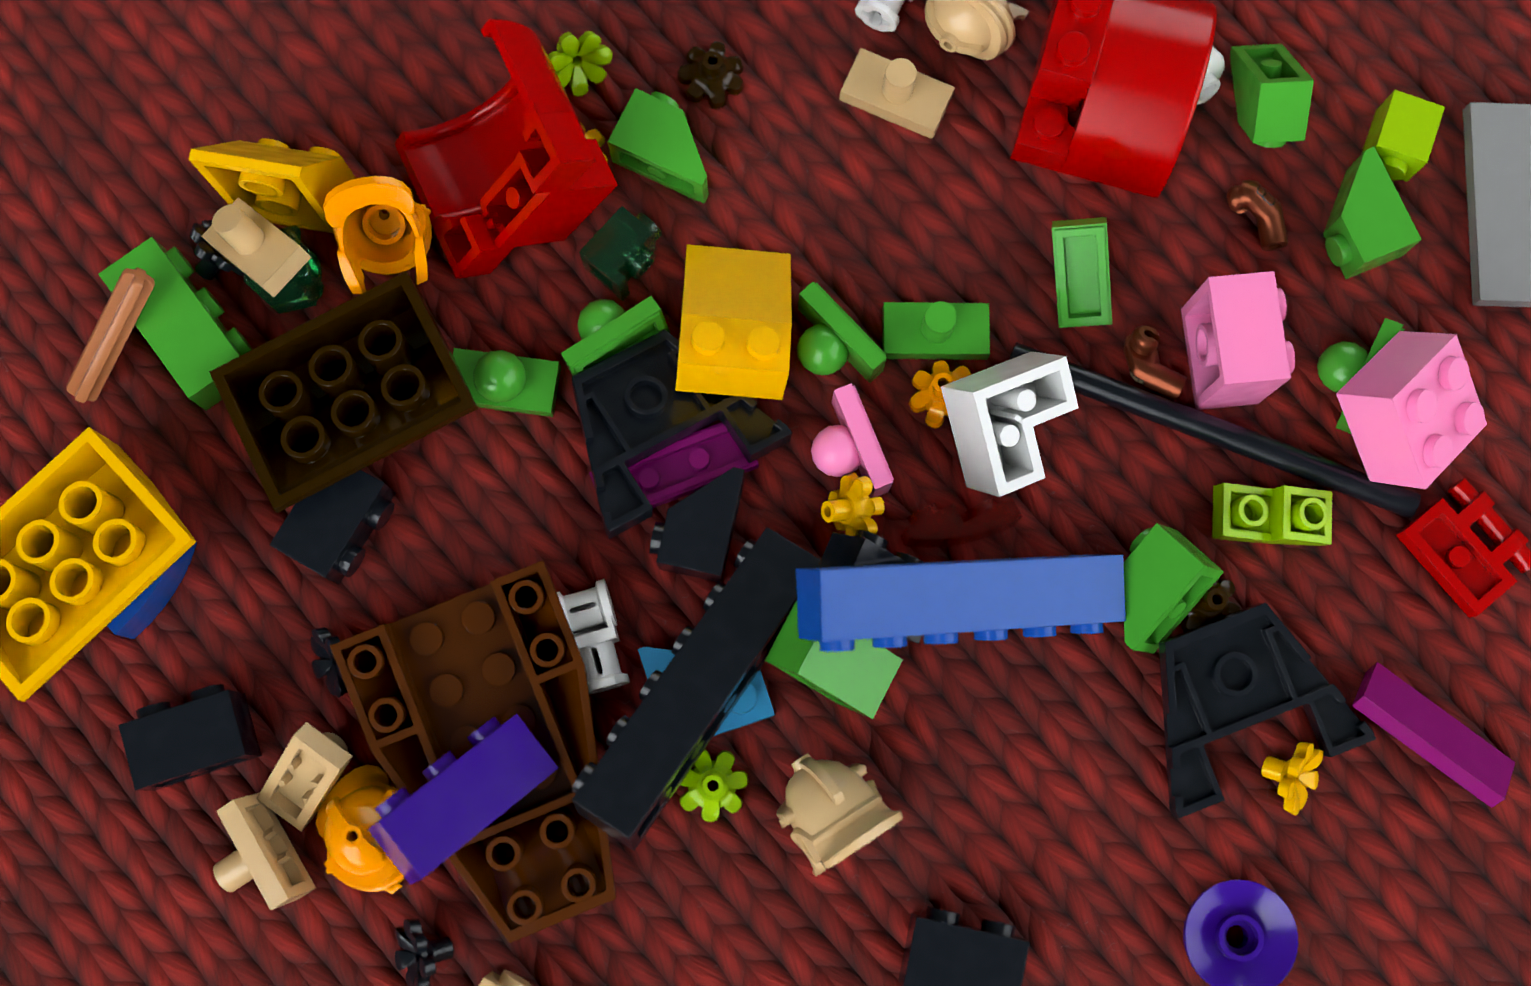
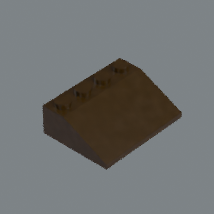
M407 271L209 372L269 501L277 513L479 409L431 311Z

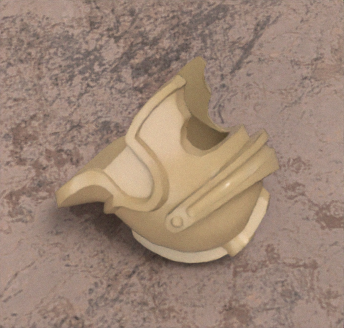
M926 0L925 20L931 33L944 50L951 53L958 52L971 55L978 59L991 60L1012 46L1016 36L1014 20H1023L1029 11L1006 0Z
M809 753L791 764L794 768V775L786 786L785 801L776 812L782 828L790 824L792 825L794 830L790 837L807 856L813 867L812 873L815 877L841 862L904 818L901 811L891 810L885 805L874 780L864 781L862 777L868 773L865 765L855 763L845 766L838 761L815 760L811 758Z

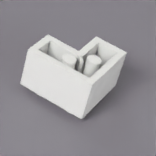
M1031 351L941 386L966 487L998 497L1046 478L1033 426L1079 408L1067 356Z

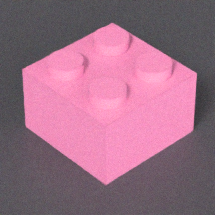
M1274 271L1208 277L1181 308L1196 410L1259 404L1291 379V373H1293L1295 367V353L1292 343L1285 341L1282 321L1286 316V297L1284 291L1281 288H1277Z
M1399 331L1336 393L1367 476L1371 482L1427 489L1487 425L1484 409L1477 396L1469 372V366L1463 355L1457 334Z

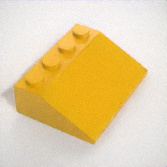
M90 427L83 431L0 507V679L19 701L25 702L197 542L153 482L122 448Z

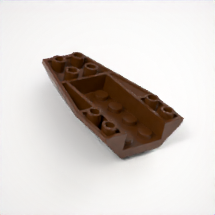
M544 560L492 580L488 585L393 623L382 624L330 645L370 750L398 790L404 786L410 795L415 793L428 782L422 774L425 769L449 751H451L456 759L464 755L474 747L467 737L494 716L502 725L515 714H518L558 766L555 772L448 858L509 943L616 899L608 833L578 814L572 802L573 797L576 795L572 788L577 777L590 762L597 765L598 756L586 666Z

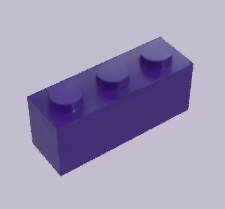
M515 714L502 725L494 716L467 737L474 747L464 755L456 759L451 751H449L425 769L422 774L428 782L415 793L410 795L403 786L375 808L381 819L367 830L410 885L427 876L558 769V766L518 714Z

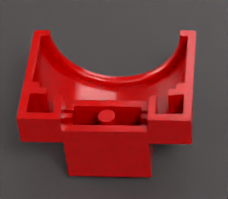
M1053 0L1047 20V28L1010 159L1149 197H1159L1176 164L1201 93L1214 42L1217 23L1216 6L1212 2L1205 0ZM1082 99H1084L1076 125L1073 127L1068 122V112H1076Z
M489 19L481 29L484 37L493 38L511 75L510 80L491 98L471 111L432 127L402 132L395 142L396 149L421 203L431 210L429 215L431 225L456 279L491 274L515 247L565 241L618 186L597 140L586 139L583 127L541 40L529 27L511 20Z

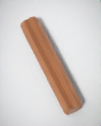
M126 268L121 273L66 385L67 392L75 396V400L85 403L86 400L95 401L99 397L155 286L154 279L147 275L146 271L142 268Z

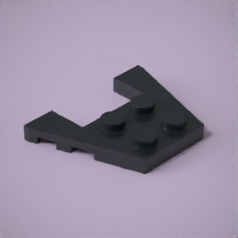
M665 329L572 376V388L604 530L609 539L652 517L653 507L633 478L628 467L717 420H721L749 463L790 442L792 432L786 424L779 419L776 422L756 407L757 402L751 397L675 391L679 340Z
M1257 603L1159 642L1169 809L1173 817L1182 818L1225 800L1205 752V744L1299 706L1304 708L1319 748L1323 750V756L1333 757L1376 740L1372 729L1365 721L1358 719L1345 703L1347 699L1334 684L1328 683L1309 660L1311 656L1266 603Z

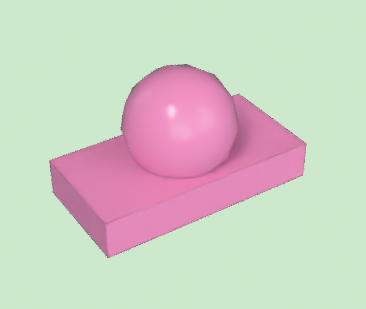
M852 383L835 389L831 403L840 425L828 426L817 434L811 448L813 461L820 471L833 477L851 474L859 468L861 475L868 476L873 483V489L870 493L871 498L889 492L894 478L855 385L852 386Z

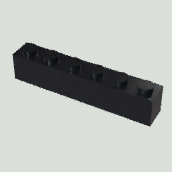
M766 527L757 541L749 539L744 544L734 562V567L737 568L726 584L720 581L711 590L703 605V610L706 613L696 627L688 625L680 633L671 651L675 656L664 672L654 671L645 682L639 698L643 700L631 718L624 715L617 721L606 740V744L610 746L597 765L593 762L587 764L577 777L572 791L576 793L572 802L578 814L635 851L765 663L768 653L793 605L797 601L796 569L818 568L821 559Z

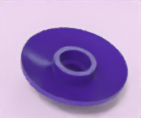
M1239 879L1216 883L1204 890L1194 900L1186 915L1183 940L1188 960L1199 977L1210 986H1278L1287 977L1295 963L1298 952V931L1294 917L1286 903L1275 892L1259 883ZM1237 925L1243 932V940L1238 946L1232 947L1227 942L1226 933L1230 927Z

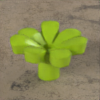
M586 31L578 40L570 32L563 33L559 37L557 51L551 52L548 55L563 88L569 83L574 96H583L587 93L588 79L595 84L603 81L607 73L600 65L609 64L613 58L611 49L606 45H600L601 38L591 31Z
M704 749L694 764L695 768L689 771L680 784L681 786L688 787V791L679 799L680 805L684 810L689 812L700 806L702 807V819L706 822H715L719 819L720 808L724 807L725 810L732 814L737 813L741 809L743 801L735 794V791L747 787L749 779L745 771L738 770L733 772L731 770L735 763V756L731 752L722 750L715 760H711L709 752ZM715 780L718 786L715 790L711 791L708 789V782Z

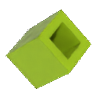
M1394 90L1375 111L1362 153L1367 149L1375 147L1391 180L1408 182L1428 162L1445 106Z

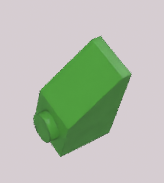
M1282 44L1231 47L1230 61L1238 124L1252 143L1262 147L1277 148L1284 146L1289 141H1305L1314 84L1313 78Z
M635 88L608 140L612 162L704 204L708 197L707 175L683 109H680L679 105L665 94L652 92L650 95Z
M1375 147L1365 150L1346 170L1323 233L1326 238L1325 246L1328 257L1335 266L1340 267L1345 279L1402 257L1422 240Z
M1158 523L1153 528L1144 530L1135 538L1130 546L1131 554L1124 561L1125 644L1134 651L1151 654L1158 650L1159 642L1166 640L1224 573L1220 567L1178 530Z

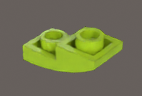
M1231 483L1213 486L1212 539L1284 545H1331L1332 491L1286 485L1273 489Z

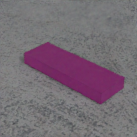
M721 422L686 436L628 467V470L651 506L655 508L694 493L733 467L744 469V473L759 468L757 460L751 463L747 461L727 428ZM589 472L591 479L593 481L592 472Z
M1377 662L1365 672L1352 704L1355 709L1489 807L1493 808L1505 799L1515 766L1513 760Z

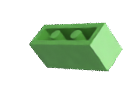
M150 237L98 275L111 293L121 273L126 268H142L146 271L147 275L154 279L155 286L135 326L186 396L207 411L222 400L209 372L253 349L235 327L227 331L217 317L225 313L223 308L205 286L198 291L188 277L195 271L183 254L175 246L167 251L153 237Z

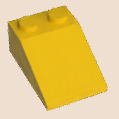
M261 138L258 140V143L237 140L192 148L188 159L228 205L232 204L239 197L271 223L329 233L334 232L325 219L323 204L326 194L334 187L353 180L355 177L340 154L331 149L310 147L309 152L290 149L285 143L268 138Z
M687 244L675 391L782 400L790 367L792 327L791 254Z

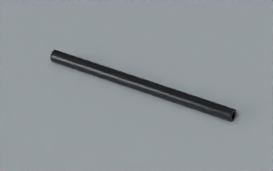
M1016 342L1009 360L1031 351L1045 352ZM1068 361L1075 393L1409 519L1414 516L1419 507L1421 494L1398 485L1371 482L1364 472Z

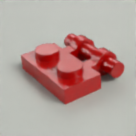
M1464 477L1447 490L1461 506L1457 512L1454 511L1444 498H1441L1427 507L1401 529L1396 536L1461 610L1471 618L1480 615L1518 582L1503 565L1506 561L1509 560L1520 573L1531 569V550L1526 546L1529 539L1518 527L1511 529L1492 508L1495 504L1493 499L1484 490L1478 492ZM1474 522L1492 540L1493 544L1490 549L1471 530L1470 526Z

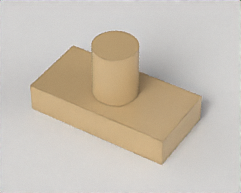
M860 48L840 91L839 100L933 139L951 101L955 87L918 72L915 65L908 59L897 58L891 61Z
M239 197L232 204L223 206L215 213L212 225L201 236L272 297H275L312 258L300 245Z
M306 722L293 735L256 799L302 832L315 817L352 758V755L348 753L345 742L334 733L325 732L322 734Z
M259 793L233 799L216 811L237 850L217 862L213 867V873L218 884L228 892H234L254 879L270 910H274L302 898L316 887L274 811L256 798Z

